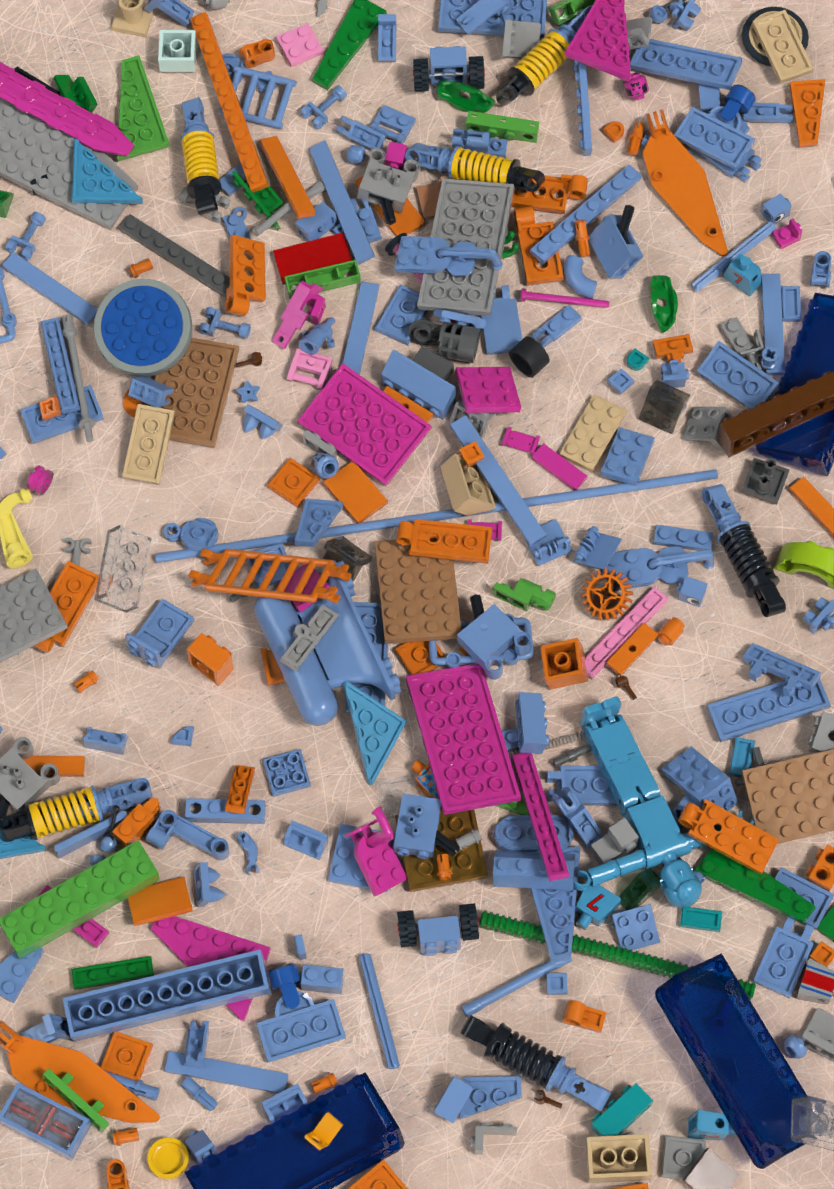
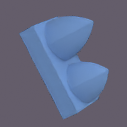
M247 404L244 409L247 412L243 423L245 433L257 427L260 421H262L260 426L262 439L270 437L276 430H281L283 424L255 407Z
M200 862L194 868L197 907H204L208 903L219 901L226 895L220 889L209 886V883L215 882L220 877V874L208 867V862Z

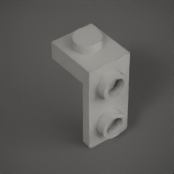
M480 1123V1126H476L475 1136H471V1148H475V1155H483L484 1135L516 1136L517 1127L506 1123L500 1124V1126H492L491 1123Z

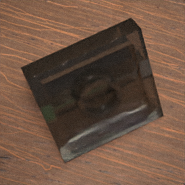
M344 536L326 542L324 548L327 551L322 559L335 560L336 563L343 560L344 564L349 565L347 573H351V579L354 581L361 568L369 564L373 557Z

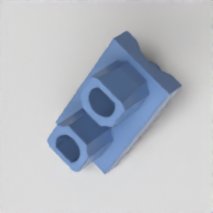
M682 0L671 3V15L676 17L678 14L672 26L674 29L681 27L688 31L694 21L688 18L687 15L689 14L695 18L701 10L694 3L695 0L686 1L684 6Z
M821 597L814 606L821 613L816 615L810 610L803 619L810 626L809 631L813 634L823 623H825L822 626L823 630L826 631L828 628L834 629V613L832 614L834 611V600L832 599L829 602Z

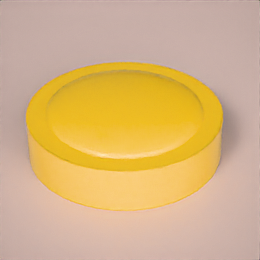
M171 1137L159 1139L149 1149L148 1165L151 1172L162 1180L177 1179L188 1168V1150L178 1139Z

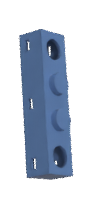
M186 798L185 819L190 822L265 824V800H248L245 814L225 812L227 799ZM190 806H201V811L194 814L190 811ZM260 807L261 811L258 815H252L249 812V808Z

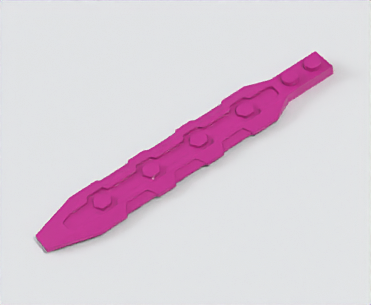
M0 62V98L15 105L17 109L43 120L50 127L67 133L93 150L127 157L134 148V144L113 122L76 105V102L59 96L46 89L39 82L15 72L13 68Z

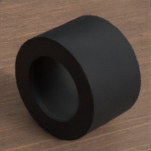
M525 336L509 351L512 363L520 372L530 378H533L550 362L545 349L529 336Z

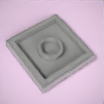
M665 1135L661 1177L683 1180L705 1151L706 1140Z

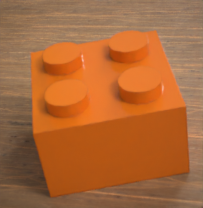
M201 633L187 648L189 664L219 686L234 670L232 653L223 646L221 648L217 645L216 640L212 636H206Z
M578 638L541 646L545 681L550 689L588 682L584 648Z

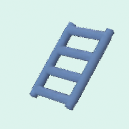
M234 66L233 72L235 73L232 83L235 92L242 74L252 77L242 105L245 120L282 129V119L292 88L296 86L297 81L241 66ZM258 79H263L269 82L258 116L248 114ZM275 84L286 85L275 120L265 118Z

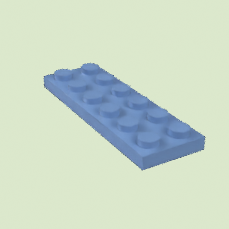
M649 39L648 47L636 49L630 62V69L731 90L743 61L741 57Z
M353 602L381 659L387 658L388 644L384 642L381 603ZM352 684L385 706L386 694L381 689L371 684ZM346 699V709H345V711H346V713H350L349 707H348V703H347V699Z
M818 680L812 690L801 687L800 690L796 688L791 697L783 694V687L788 683L782 681L707 705V710L720 742L830 708L831 704L821 680Z

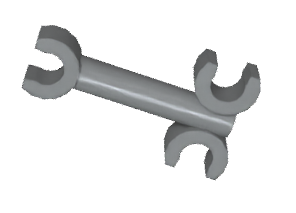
M64 538L66 544H71L70 547L63 548L64 552H73L72 563L80 566L81 551L84 554L91 553L90 548H84L86 544H92L91 539L85 538L81 541H74L72 538Z

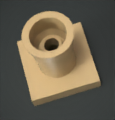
M118 0L119 5L112 24V31L146 38L155 9L151 12L145 10L144 8L147 3H144L143 0Z

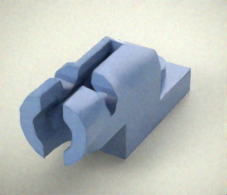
M453 129L452 147L461 146L464 149L475 150L478 153H488L491 156H501L505 159L507 139L490 138V132Z
M564 787L560 790L570 800L567 802L569 806L556 793L552 796V799L568 823L571 824L573 830L578 833L586 847L590 849L591 844L604 837L586 807L581 805L569 787Z

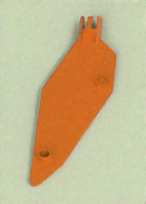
M663 109L660 110L663 121L662 125H660L656 111L653 112L655 127H653L650 114H646L651 136L642 153L652 187L703 244L721 256L727 255V245L705 170L669 130Z
M2 1020L0 1021V1027L3 1028H0V1046L8 1052L12 1075L26 1087L63 1106L73 1108L41 1079L48 1068L60 1079L69 1072L74 1078L68 1086L91 1107L97 1100L104 1104L103 1108L98 1112L101 1116L128 1123H154L159 1121L160 1115L83 1052L21 1036ZM130 1102L135 1104V1109L129 1107Z

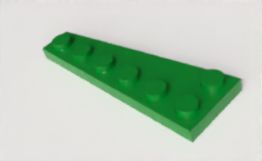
M354 0L312 78L313 83L328 91L378 27V14H387V11L368 0Z
M714 849L710 850L695 869V871L701 872L706 879L727 886L728 889L742 893L747 898L757 900L763 903L764 906L775 909L779 913L803 924L816 909L814 904L763 871L760 875Z

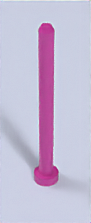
M522 288L521 301L524 302L525 299L602 308L609 307V301L526 292L527 289Z

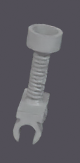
M187 187L183 188L179 200L188 203V201L195 203L196 199L188 195ZM220 194L216 196L217 206L228 209L230 199ZM214 211L207 214V219L220 223L222 214Z

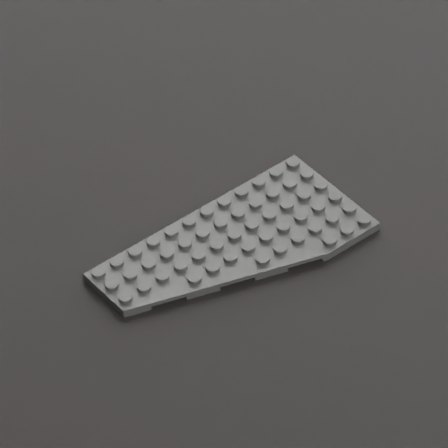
M0 98V176L30 191L33 189L36 194L112 230L128 204L72 203L74 139L76 138L61 130L50 127L43 120L17 109L15 105ZM82 144L100 162L109 167L121 181L123 180L135 193L137 192L138 185L104 152L93 150ZM47 174L48 179H41V176ZM36 179L37 183L31 185L30 181Z

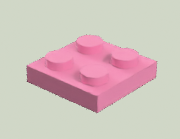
M308 23L276 36V40L291 67L323 54V49Z

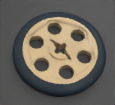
M775 6L760 9L751 14L743 26L742 42L746 51L753 59L766 66L772 65L765 51L758 48L761 42L753 32L754 28L752 26V22L756 19L786 10L804 49L806 50L808 46L809 36L805 23L797 14L786 8Z

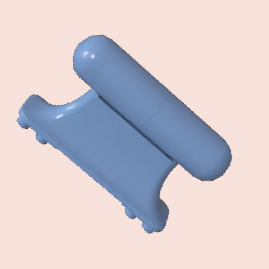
M343 560L337 563L335 562V566H340L344 564ZM330 576L328 585L337 586L336 594L341 597L338 603L320 598L302 612H299L298 609L295 610L290 600L258 597L254 604L255 616L299 713L308 724L314 726L326 725L333 720L338 710V703L332 689L343 686L345 681L351 684L365 683L376 686L390 700L395 699V694L401 692L399 678L397 674L392 672L391 668L393 667L389 657L381 659L351 597L356 594L351 578L349 581H344L339 577ZM325 605L339 616L296 672L280 662L281 657L295 641L293 636L295 627L299 624L308 625L319 608Z

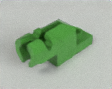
M522 578L519 579L514 590L509 585L498 582L493 587L494 597L526 612L531 603H533V606L549 610L556 597L555 592L549 589L542 592L541 585Z

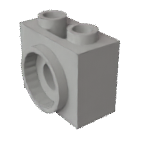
M823 712L820 716H816L813 727H816L814 734L810 735L807 745H810L808 751L814 754L834 749V741H831L828 737L829 733L834 734V715Z

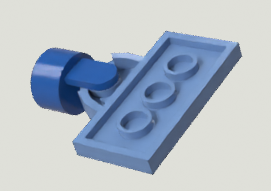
M737 84L732 86L725 97L726 106L719 107L718 105L709 114L692 106L674 136L680 142L737 170L755 142V138L741 132L742 123L741 116L739 115V113H748L756 101L754 93L747 87Z
M289 963L269 970L268 977L272 990L281 989L282 996L277 1001L275 1007L276 1017L256 1023L268 1063L346 1039L334 999L314 1005L310 996L297 991L295 984L301 982L297 964Z

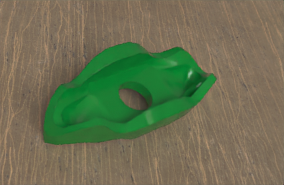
M438 81V97L449 102L456 109L466 112L485 113L496 102L472 86L456 81ZM461 91L469 93L470 98H464L461 95Z
M653 275L650 284L651 308L661 333H664L671 328L676 320L678 299L672 287L670 277ZM657 299L664 300L665 307L659 306Z

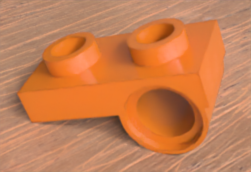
M576 1000L567 1001L562 1022L601 1033L607 1012L587 1007L584 1003Z

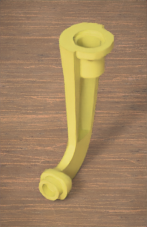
M24 488L20 490L21 492L8 495L0 503V537L6 564L11 569L23 567L33 559V555L12 514L13 508L17 504L30 503L29 500L33 499L29 489L25 490Z

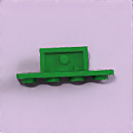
M69 75L54 76L53 79L63 98L66 97L76 102V105L93 113L98 104L84 77H77L73 83Z
M236 171L232 172L234 176L232 180L235 185L245 190L243 194L249 201L253 200L256 205L254 207L260 215L264 213L267 217L265 221L284 205L283 201L270 186L253 193ZM277 221L270 226L271 228L275 227L277 230L281 229Z

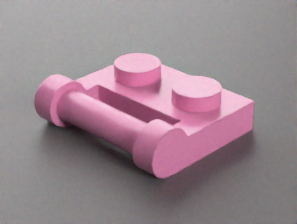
M297 348L287 380H296L317 386L318 389H323L333 358L320 354H307ZM299 369L306 372L320 375V378L317 379L303 374L296 373V370Z

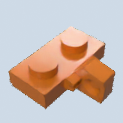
M689 334L653 340L652 343L656 359L667 358V361L678 360L679 363L684 358V354L693 353Z

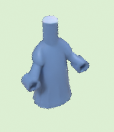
M330 317L325 323L315 325L311 331L303 332V339L299 341L300 349L307 354L315 355L326 338L328 339L327 347L334 348L335 343L334 339H332L333 331L331 326L335 323V319Z

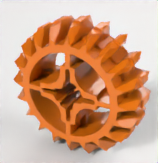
M607 568L604 569V574L597 570V577L592 573L590 577L593 580H585L589 586H582V589L587 591V593L581 594V597L587 598L582 603L583 605L590 604L586 610L588 612L593 610L591 614L593 617L598 614V619L602 620L605 614L606 620H610V614H612V617L617 619L616 612L624 615L621 609L625 608L628 610L629 606L625 605L626 602L632 603V599L627 598V596L633 595L632 591H627L632 585H625L628 578L621 579L623 573L619 572L616 575L615 569H612L610 574ZM608 579L603 588H595L600 581ZM614 580L620 585L622 595L614 592ZM608 590L609 593L616 597L610 596V598L607 597L608 599H606V597L599 592L604 593V591L607 592ZM593 594L600 597V609L593 601ZM611 601H620L614 608L606 610Z

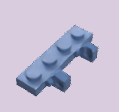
M754 643L750 645L743 655V661L751 664V670L749 671L750 680L757 682V678L761 677L762 672L765 674L770 672L777 675L788 683L783 687V694L789 697L795 692L796 688L800 690L801 687L812 690L821 677V672Z

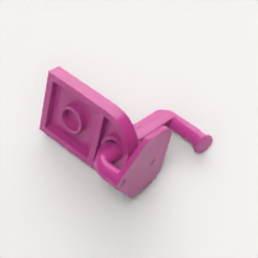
M381 806L372 811V815H375L376 819L344 835L345 838L351 836L355 843V859L374 897L407 880V876L390 843L394 838V833ZM379 822L382 831L372 832L370 826Z

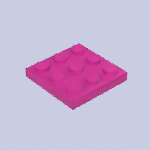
M456 367L455 375L466 413L520 412L521 404L510 367Z

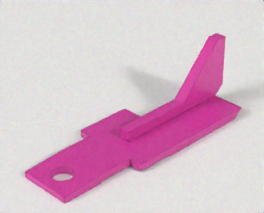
M304 281L299 283L281 316L283 322L272 342L283 349L286 348L296 329L301 330L309 315L302 311L308 300L323 290L322 286L315 283L309 285ZM280 337L284 338L282 343L279 342Z

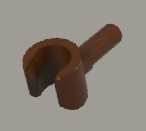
M252 353V359L236 363L237 367L250 364L260 366L262 363L261 353Z
M626 676L617 677L615 680L617 687H625L631 698L635 700L637 696L630 688L628 678Z
M537 1090L538 1094L543 1095L542 1099L534 1097L537 1104L547 1103L561 1109L562 1103L546 1097L543 1090Z

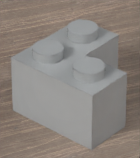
M623 818L608 828L607 835L591 844L590 851L598 863L602 865L609 860H616L634 853L639 836L626 818Z

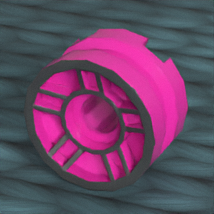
M38 465L34 468L36 471L34 473L31 472L27 482L30 485L27 484V488L32 491L36 490V493L43 495L50 487L54 473Z

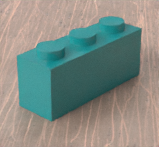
M637 1083L633 1086L628 1085L621 1092L622 1096L618 1100L614 1098L606 1106L608 1109L603 1114L599 1112L593 1117L591 1129L597 1136L621 1135L652 1106L653 1100Z

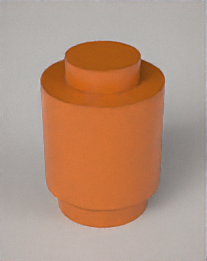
M676 617L669 619L658 632L659 642L665 646H672L683 633L684 623Z

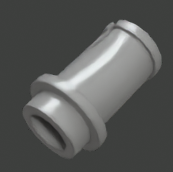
M471 829V832L455 840L460 850H463L474 843L478 844L482 838L477 829Z

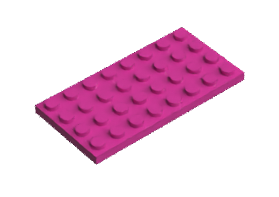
M477 663L406 676L407 687L443 814L447 815L520 801V791L483 668Z

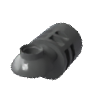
M427 318L416 320L409 326V336L415 343L419 345L437 344L439 345L437 355L474 363L479 345L480 328L443 322L442 325L434 324Z

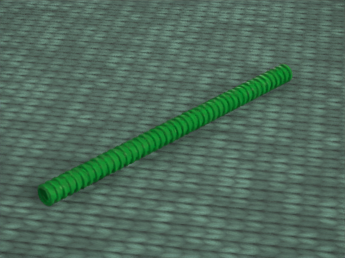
M487 910L482 912L479 924L482 928L486 926V929L492 928L493 931L497 929L498 932L504 931V934L510 933L511 936L515 934L516 937L523 936V939L527 937L530 941L532 939L535 942L541 941V944L545 942L541 925L535 926V923L529 924L530 922L528 921L526 923L523 920L517 921V918L513 920L511 917L506 918L505 915L499 916L498 913L494 915L493 912L487 913ZM577 934L573 936L572 952L575 950L578 954L582 952L583 955L589 954L590 957L594 955L597 959L601 957V960L608 959V962L611 960L614 963L620 962V965L626 964L627 967L631 965L632 968L638 967V970L642 968L645 972L649 970L650 973L657 972V975L661 973L664 977L668 975L669 978L675 977V980H678V978L681 981L687 980V983L693 982L694 985L698 983L701 987L702 985H705V988L712 987V990L715 988L718 991L724 990V993L728 991L731 995L735 993L736 996L742 995V998L746 996L750 1000L755 992V982L749 983L748 980L744 982L743 979L737 980V977L733 979L730 975L726 977L725 974L718 975V972L712 973L711 970L707 972L706 969L700 970V967L696 969L692 965L688 967V964L681 965V962L677 964L674 960L673 962H670L669 959L663 960V957L660 959L657 956L651 957V954L647 956L644 952L640 954L639 951L633 952V949L629 951L625 947L621 949V946L614 947V944L610 946L607 942L603 944L602 941L596 942L595 939L591 941L590 938L584 939V936L580 938Z

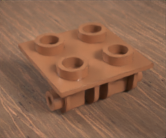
M445 176L440 177L438 183L416 187L424 219L435 217L442 178L447 179Z

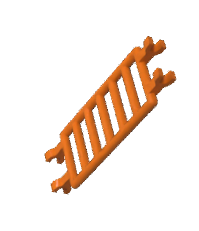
M203 549L200 555L201 557H206L203 561L204 565L217 564L212 574H201L198 571L191 570L188 575L189 578H193L192 586L205 585V590L307 603H315L317 598L328 599L331 602L338 603L341 597L336 594L337 586L323 588L328 577H339L344 581H349L352 576L351 573H347L349 565L335 566L333 560L236 549H225L223 553H214L211 550ZM239 557L224 585L215 584L228 558ZM246 559H256L241 587L232 586ZM263 561H273L259 588H249ZM280 563H290L276 591L266 590ZM298 564L307 565L294 592H284ZM316 566L325 567L311 595L301 594Z

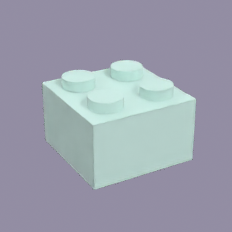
M160 30L158 56L160 72H196L197 39L195 30Z

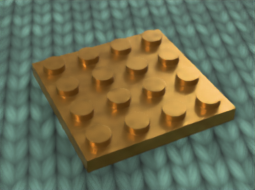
M441 808L438 831L456 845L455 839L471 832V829H477L479 832L474 809L444 815ZM395 815L396 825L399 815ZM481 840L478 844L474 843L463 850H459L458 854L454 857L448 854L450 870L453 872L449 880H440L437 876L438 864L436 856L440 855L442 857L441 854L448 853L436 843L433 858L420 859L417 855L410 854L409 856H403L410 892L488 878Z

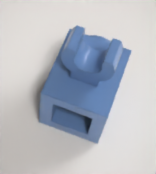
M670 360V363L662 364V387L664 389L685 387L686 380H689V371L685 369L684 362L678 363V360Z

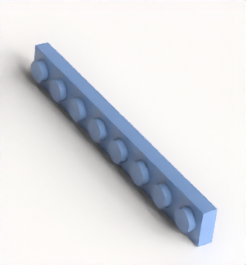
M631 165L626 166L532 247L530 254L540 263L544 264L577 235L574 221L586 220L587 227L638 183L642 175Z

